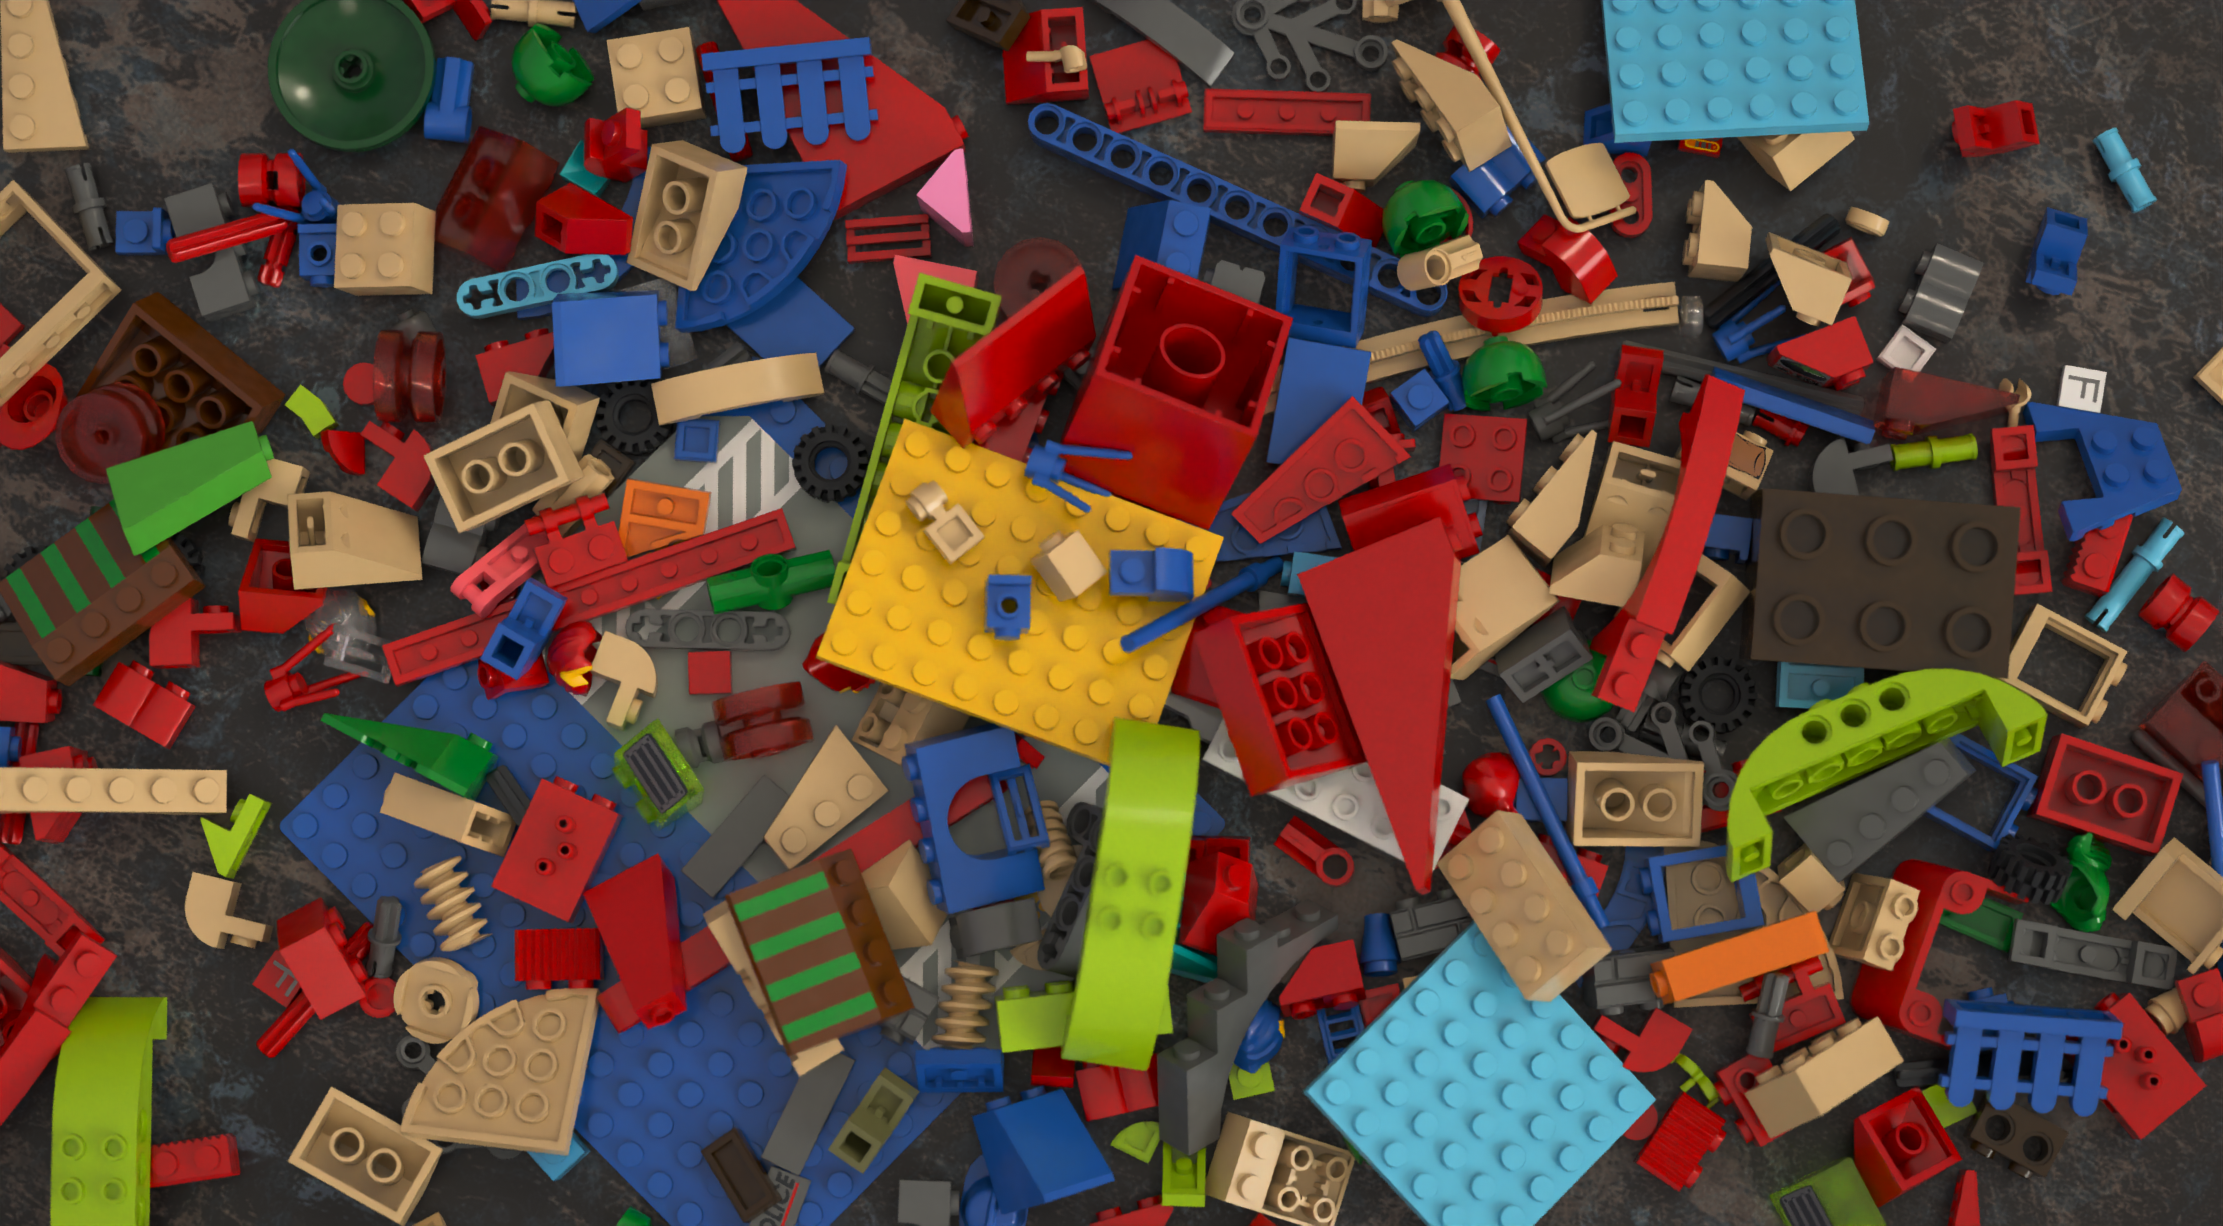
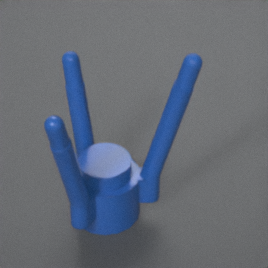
M289 149V157L312 187V191L307 193L302 200V212L299 214L260 203H254L252 206L253 210L299 224H337V205L341 204L327 193V188L318 181L294 149Z
M1780 280L1721 325L1719 330L1711 334L1727 363L1736 358L1738 363L1742 364L1753 357L1770 353L1777 345L1806 335L1802 334L1749 349V346L1755 343L1751 333L1786 312V306L1780 305L1747 325L1744 321L1738 322L1781 284Z
M1047 440L1045 447L1035 444L1024 476L1033 479L1032 484L1047 489L1069 504L1088 513L1091 510V506L1057 485L1059 481L1109 497L1112 493L1064 472L1067 460L1061 458L1060 454L1124 460L1132 459L1133 454L1130 451L1063 445Z

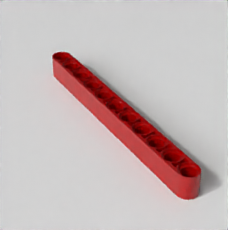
M988 775L968 781L956 792L948 810V828L994 800ZM1001 780L1000 785L1002 793L1008 790L1006 780ZM910 799L812 861L852 849L862 873L908 840L911 841L915 848L919 847L918 841L923 838L920 822L916 823L913 818ZM709 926L681 943L685 993L732 965ZM621 981L596 997L618 1034L642 1021L635 1013Z

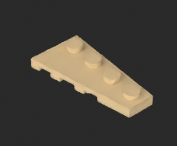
M0 0L3 150L7 153L90 149L80 121L77 101L72 92L66 61L63 59L59 45V36L49 0Z

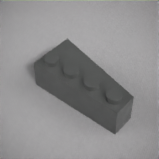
M1947 738L1785 816L1784 819L1839 883L1851 876L1977 770L1955 744Z

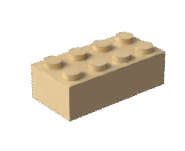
M1496 811L1436 863L1526 1000L1551 1002L1612 950L1522 814Z

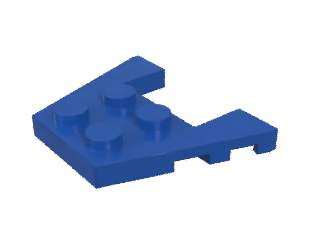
M2028 402L2025 405L2023 416L2027 425H2034L2035 442L2065 439L2076 440L2096 498L2062 501L2058 513L2069 542L2083 538L2085 532L2095 528L2101 531L2111 527L2115 520L2132 514L2135 517L2178 499L2182 488L2157 423L2036 402Z

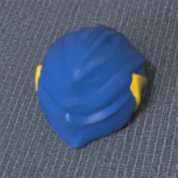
M1267 998L1253 1018L1234 1060L1235 1065L1251 1074L1256 1073L1262 1065L1276 1056L1285 1038V1020L1282 1019L1280 1014L1281 1007L1273 1004Z

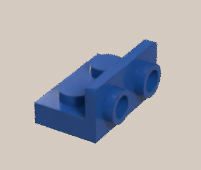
M936 1047L929 1050H916L915 1068L918 1091H920L919 1093L1004 1092V1053H1002L1001 1049H989L986 1047L954 1050Z

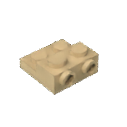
M1853 873L1829 940L1830 947L1833 948L1835 956L1858 961L1874 968L1892 971L1894 964L1903 953V938L1908 924L1917 913V898L1920 890L1893 879Z

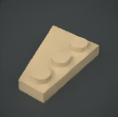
M835 725L762 838L789 871L889 790L838 726Z

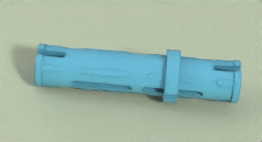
M2162 517L2160 523L2145 543L2134 548L2132 551L2133 558L2111 584L2109 592L2103 595L2092 609L2086 613L2085 618L2092 625L2102 612H2106V615L2096 628L2107 633L2109 627L2152 572H2159L2163 567L2161 562L2177 541L2184 536V532L2177 525L2167 538H2163V535L2173 522Z

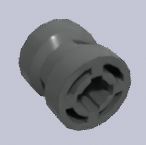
M717 720L703 723L701 728L695 730L688 727L675 730L677 747L684 770L698 768L699 764L705 761H710L714 764L726 761L724 743ZM700 736H702V741L706 754H704Z

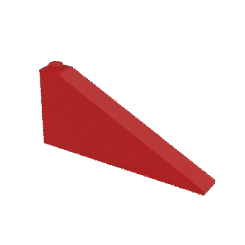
M716 0L743 50L849 39L797 0ZM873 55L864 56L865 67L873 66L874 77L866 78L869 110L878 109L879 120L870 121L871 132L866 139L861 141L851 139L846 133L845 123L829 125V137L820 145H813L805 139L803 127L787 129V134L802 162L841 160L847 164L844 189L834 221L942 165L955 149H963L964 153L966 152L963 140L969 136L959 116L956 115L950 118L944 106ZM838 59L822 60L823 71L838 70ZM796 63L780 65L781 75L797 74ZM840 80L824 82L827 114L843 113ZM799 85L782 86L786 118L802 117Z
M1440 517L1297 574L1415 890L1422 895L1431 892L1461 562L1457 551L1463 549L1455 526L1447 527Z

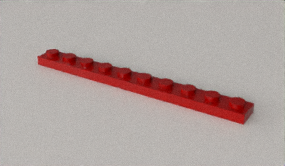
M783 509L774 510L551 587V589L568 598L552 628L553 633L561 631L570 623L577 621L587 622L706 581V578L750 566L756 558L765 554L782 555L796 550ZM516 600L496 606L484 618L475 613L382 645L395 686L398 687L480 659L498 623L509 616Z

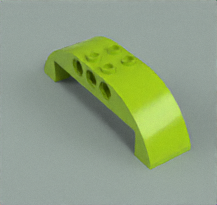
M919 273L908 314H910L909 322L842 559L838 561L828 603L836 605L904 419L951 435L930 412V409L951 362L995 329L1002 296Z
M1923 669L1901 673L1871 685L1870 683L1859 684L1852 688L1847 695L1836 700L1825 699L1815 703L1807 712L1786 722L1767 736L1750 755L1738 775L1730 799L1727 824L1726 871L1728 878L1732 883L1770 866L1773 831L1765 818L1766 815L1976 726H1979L2001 767H2004L2041 750L2047 719L2044 708L2030 696L2004 681L1981 673L1958 669Z
M1114 717L1107 759L1110 761L1109 775L1071 1015L1067 1014L1061 1058L1146 1071L1148 1068L1163 1010L1185 878L1196 799L1200 730Z
M89 997L68 1026L71 1033L62 1043L58 1061L52 1121L51 1226H149L153 1040H167V997Z

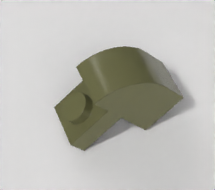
M884 1067L828 1150L863 1174L899 1125L920 1091Z

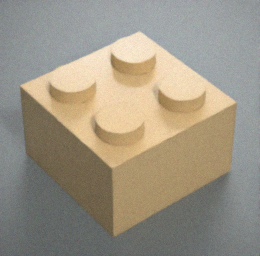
M689 27L607 40L618 112L625 108L641 111V129L706 118L695 42Z
M416 203L337 205L334 288L355 296L432 294L436 211Z

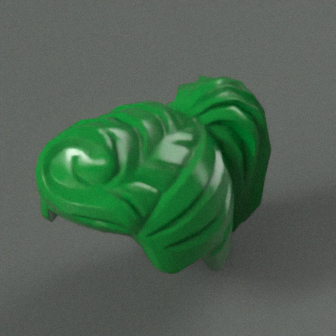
M2087 832L2085 835H2076L2067 843L2068 848L2065 850L2068 855L2066 857L2070 860L2069 864L2073 866L2072 873L2060 900L2055 904L2051 902L2050 906L2059 912L2074 929L2081 932H2094L2101 929L2103 921L2106 919V907L2110 888L2105 873L2111 867L2112 858L2111 852L2105 848L2103 842L2094 838L2093 833Z

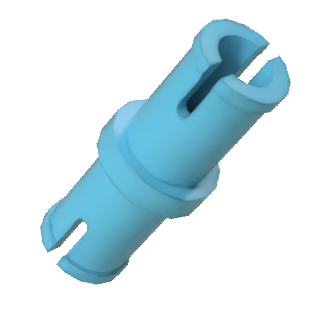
M2116 127L2105 131L2092 140L2111 171L2108 173L2111 182H2117L2131 207L2132 213L2141 211L2157 201V198L2152 194L2139 171L2142 165L2138 158H2132Z

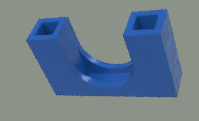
M989 723L904 744L907 756L902 757V767L907 781H912L915 797L910 799V807L915 822H920L923 838L919 839L918 846L924 864L929 865L931 880H927V892L931 903L937 905L939 910L952 914L1045 890L1036 848L1029 852H1024V850L1017 851L1016 855L1008 856L1006 848L984 854H967L955 844L948 828L949 806L956 792L965 783L983 775L1021 766L1014 731Z

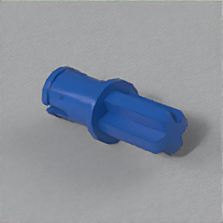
M1433 330L1423 334L1418 339L1419 346L1431 369L1429 375L1449 401L1448 410L1452 411L1454 409V411H1458L1467 407L1463 395L1462 377L1459 372L1461 368L1460 363L1457 360L1451 359L1439 332Z

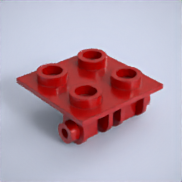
M1148 39L1089 56L1111 130L1120 134L1192 113L1187 87L1182 79L1177 60Z
M1444 413L1439 467L1451 463L1455 477L1464 476L1471 499L1494 501L1495 504L1510 505V502L1520 503L1528 419Z

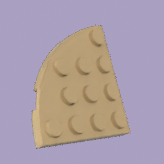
M1700 841V847H1664V855L1719 845ZM1726 856L1665 867V894L1672 930L1740 919L1734 882L1731 883L1727 876ZM1767 867L1755 872L1764 919L1763 926L1668 943L1669 947L1673 948L1676 956L1788 918L1809 913V911L1779 882L1778 874ZM1823 931L1829 952L1818 955L1824 970L1810 975L1809 978L1813 987L1828 981L1831 984L1836 999H1844L1842 980L1836 956ZM1784 966V967H1781V968H1778V969H1775V970H1772V971H1778V970L1783 969V968H1785V967H1787V966ZM1751 977L1673 1002L1672 1008L1758 1004L1759 997L1744 1003L1738 987L1753 981ZM1795 982L1788 984L1785 999L1800 993Z
M598 988L548 990L544 995L534 996L519 1002L516 999L472 1022L436 1056L438 1058L437 1062L427 1073L423 1082L417 1084L405 1110L400 1133L403 1136L568 1156L599 1008V1002L596 997L601 993Z

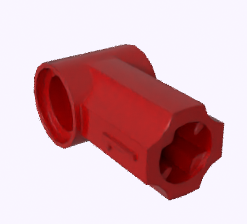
M1296 815L1285 826L1273 844L1330 887L1347 885L1355 874V864L1351 855ZM1340 856L1347 861L1348 869L1343 877L1331 879L1325 875L1324 864L1330 857Z

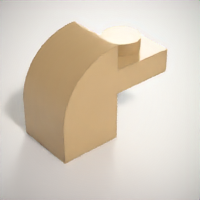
M277 459L268 460L267 463L272 478L241 495L240 503L235 502L233 504L228 522L229 526L233 527L231 534L239 539L254 543L266 503L288 509L287 495L304 493L310 474L309 470L303 466Z
M605 631L592 663L591 674L620 685L606 722L608 726L624 732L627 723L634 725L643 704L642 700L637 699L639 693L652 698L656 697L658 688L657 673L650 656L640 645Z
M193 872L185 900V915L190 929L197 938L211 947L220 949L225 948L228 933L232 934L231 943L256 948L257 941L270 942L274 926L233 916L241 883Z

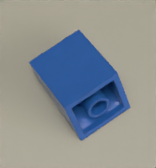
M1165 200L1128 208L1112 290H1120L1135 255L1199 280L1210 227L1211 208L1174 200Z
M659 290L557 294L552 301L556 387L658 379L663 374L662 368L670 367L669 342H661V326L668 325L667 300H659Z
M1044 1085L1020 1092L1022 1099L1020 1102L1012 1104L1010 1096L985 1103L987 1112L972 1116L1001 1215L1048 1203L1115 1181L1112 1171L1063 1088L1046 1093Z

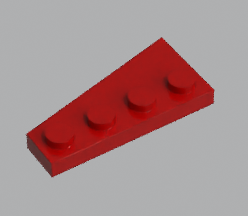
M1351 396L1244 499L1231 514L1261 544L1305 519L1310 514L1338 500L1355 488L1376 478L1381 473L1409 459L1411 456Z

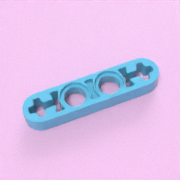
M581 255L470 279L459 287L457 303L467 316L474 319H483L552 304L557 294L607 292L617 284L619 269L609 255ZM597 262H601L604 268H611V273L604 275L605 282L598 283L594 277L583 278L582 281L585 287L578 289V278L573 270L574 266L580 265V272L582 274L594 271V264ZM556 270L565 271L570 277L568 288L560 293L550 291L547 286L548 276ZM522 279L528 283L529 293L525 299L512 301L507 297L506 288L512 280ZM498 283V294L503 305L496 306L494 298L481 301L480 309H475L471 303H466V299L472 297L473 289L478 288L483 295L495 293L491 285Z

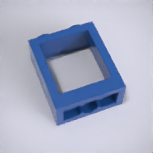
M1312 226L1289 228L1280 244L1276 311L1293 318L1288 337L1356 348L1365 330L1372 240L1360 238L1357 234L1350 232L1338 234L1319 232L1317 228ZM1298 253L1355 262L1351 313L1295 304Z
M1959 733L1949 739L1962 754L2014 781L2016 785L1989 835L1935 806L1923 816L1992 853L1996 851L2002 837L2005 838L2006 835L2010 834L2013 837L2016 835L2019 826L2013 822L2020 809L2027 811L2032 805L2038 793V789L2033 787L2038 776L2015 763L2001 767L1993 751Z
M1726 845L1645 859V868L1639 869V878L1643 894L1650 893L1653 910L1646 911L1650 935H1657L1659 943L1763 926L1764 919L1755 873L1734 881L1740 919L1672 930L1661 867L1725 857Z

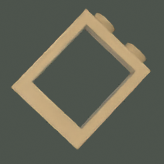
M1703 554L1695 575L1715 587V589L1672 645L1663 640L1656 659L1668 668H1671L1676 663L1689 672L1750 593V590L1733 574ZM1620 607L1614 617H1616V615L1621 611L1623 607Z
M2037 603L2029 607L2011 642L2008 678L1995 679L2004 681L2024 692L2038 702L2044 710L2081 729L2089 726L2090 722L2097 724L2108 705V701L2103 698L2110 684L2116 687L2122 679L2128 666L2122 661L2128 651ZM2044 627L2105 659L2078 711L2017 679Z

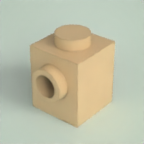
M1078 530L1064 535L1060 531L1054 532L1038 545L1042 551L1030 560L1059 602L1077 597L1107 573L1105 567Z
M1805 843L1777 866L1779 882L1809 912L1816 911L1818 913L1822 909L1829 910L1842 899L1843 892L1846 890L1844 880L1838 883Z

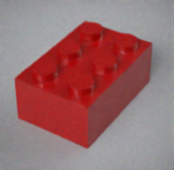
M2061 733L2052 736L2036 786L2038 793L2029 808L2027 817L2081 835H2085L2087 832L2093 833V837L2102 842L2147 857L2157 855L2184 774Z

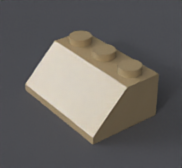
M331 1086L288 1162L395 1223L405 1226L427 1188L443 1149L426 1139L403 1136L400 1133L401 1125Z

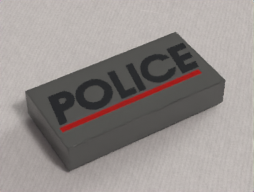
M771 1166L768 1176L782 1200L753 1219L749 1226H796L812 1180Z

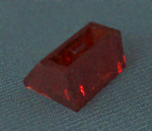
M2205 660L2168 692L2138 724L2142 730L2151 735L2201 782H2203L2201 762L2217 760L2219 761V770L2223 768V676Z

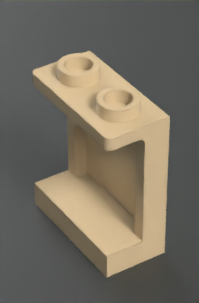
M2174 837L2161 849L2112 910L2124 920L2132 914L2137 916L2191 961V965L2186 970L2194 975L2203 965L2210 970L2223 955V948L2220 946L2223 942V877Z

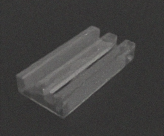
M334 624L332 632L338 634L336 641L329 640L328 649L333 650L331 658L325 657L323 665L389 684L391 672L386 657L348 646V641L350 637L381 648L382 645L393 641ZM347 654L383 665L381 673L344 662V656Z

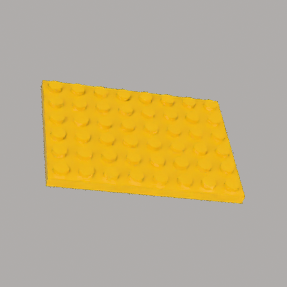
M904 419L816 658L1110 766V761L1107 759L1114 717L1158 724L1195 618L1130 653L1125 652L1120 645L1122 637L1188 602H1148V596H1109L1110 550H1154L1155 547L1175 548L1192 552L1194 569L1193 599L1205 592L1224 537L1118 497L1093 494L1059 481L1057 485L1091 506L1090 512L1085 513L1047 489L1032 484L1033 479L1024 476L1026 463L972 443L963 449L951 435ZM934 480L948 497L949 501L944 504L945 511H949L959 503L985 536L982 541L951 565H949L923 532L934 520L926 518L922 522L919 521L906 504V501L911 498L910 492L923 482L929 484ZM1078 530L1105 567L1107 573L1077 597L1059 602L1030 560L1042 551L1038 545L1054 532L1060 531L1064 535ZM988 574L1032 576L1030 629L1027 634H1020L1019 640L994 639V633H984L985 580ZM1006 599L1001 602V608L1004 612L1011 614L1017 610L1014 601Z

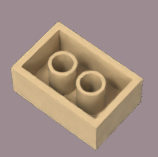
M550 400L532 403L423 455L459 533L476 529L584 477Z
M1878 1016L1864 1023H1861L1857 1017L1837 1028V1036L1833 1029L1811 1041L1812 1045L1808 1047L1809 1052L1806 1047H1803L1784 1058L1783 1061L1785 1063L1780 1065L1781 1070L1778 1065H1775L1755 1077L1759 1084L1744 1094L1770 1138L1823 1115L1904 1061Z

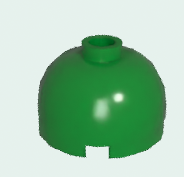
M536 23L527 31L514 47L511 63L513 75L517 80L515 88L524 99L531 103L536 100L543 105L555 107L570 104L592 85L591 82L594 80V75L589 65L574 47L568 52L557 43L562 36L548 26Z
M1435 180L1407 181L1396 188L1394 194L1387 202L1383 210L1382 229L1395 255L1399 253L1400 257H1403L1405 254L1423 251L1439 245L1440 242L1450 235L1453 239L1458 238L1468 224L1469 215L1457 195L1447 185Z
M1496 336L1485 340L1483 346L1475 350L1465 361L1462 371V389L1465 404L1470 409L1478 411H1491L1489 403L1503 402L1504 409L1530 403L1540 398L1544 394L1543 387L1547 388L1548 386L1542 362L1537 354L1527 345L1516 341H1508V338L1505 336Z
M1587 639L1588 646L1590 647L1592 640ZM1589 649L1593 656L1592 660L1540 692L1545 704L1547 703L1548 707L1561 719L1576 723L1595 721L1610 712L1614 704L1592 696L1607 658L1606 655Z

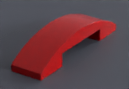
M2034 425L1993 428L1990 430V453L1994 505L2021 507L2014 596L2052 592L2048 550H2044L2035 468L2038 467Z
M0 842V901L45 941L44 944L61 957L78 931L100 944L105 941L104 937L68 901Z

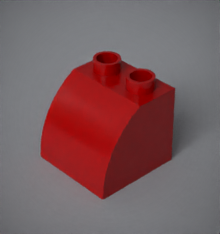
M1135 255L1090 359L1059 444L1130 451L1133 457L1130 460L1060 454L1061 458L1067 460L1064 472L1155 509L1158 513L1183 520L1209 531L1256 440L1293 318Z

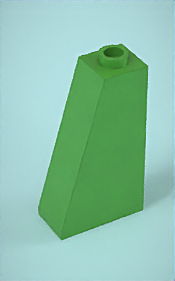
M253 421L106 468L122 529L133 555L135 556L149 550L272 478L267 461L274 459V454L267 435L259 437Z

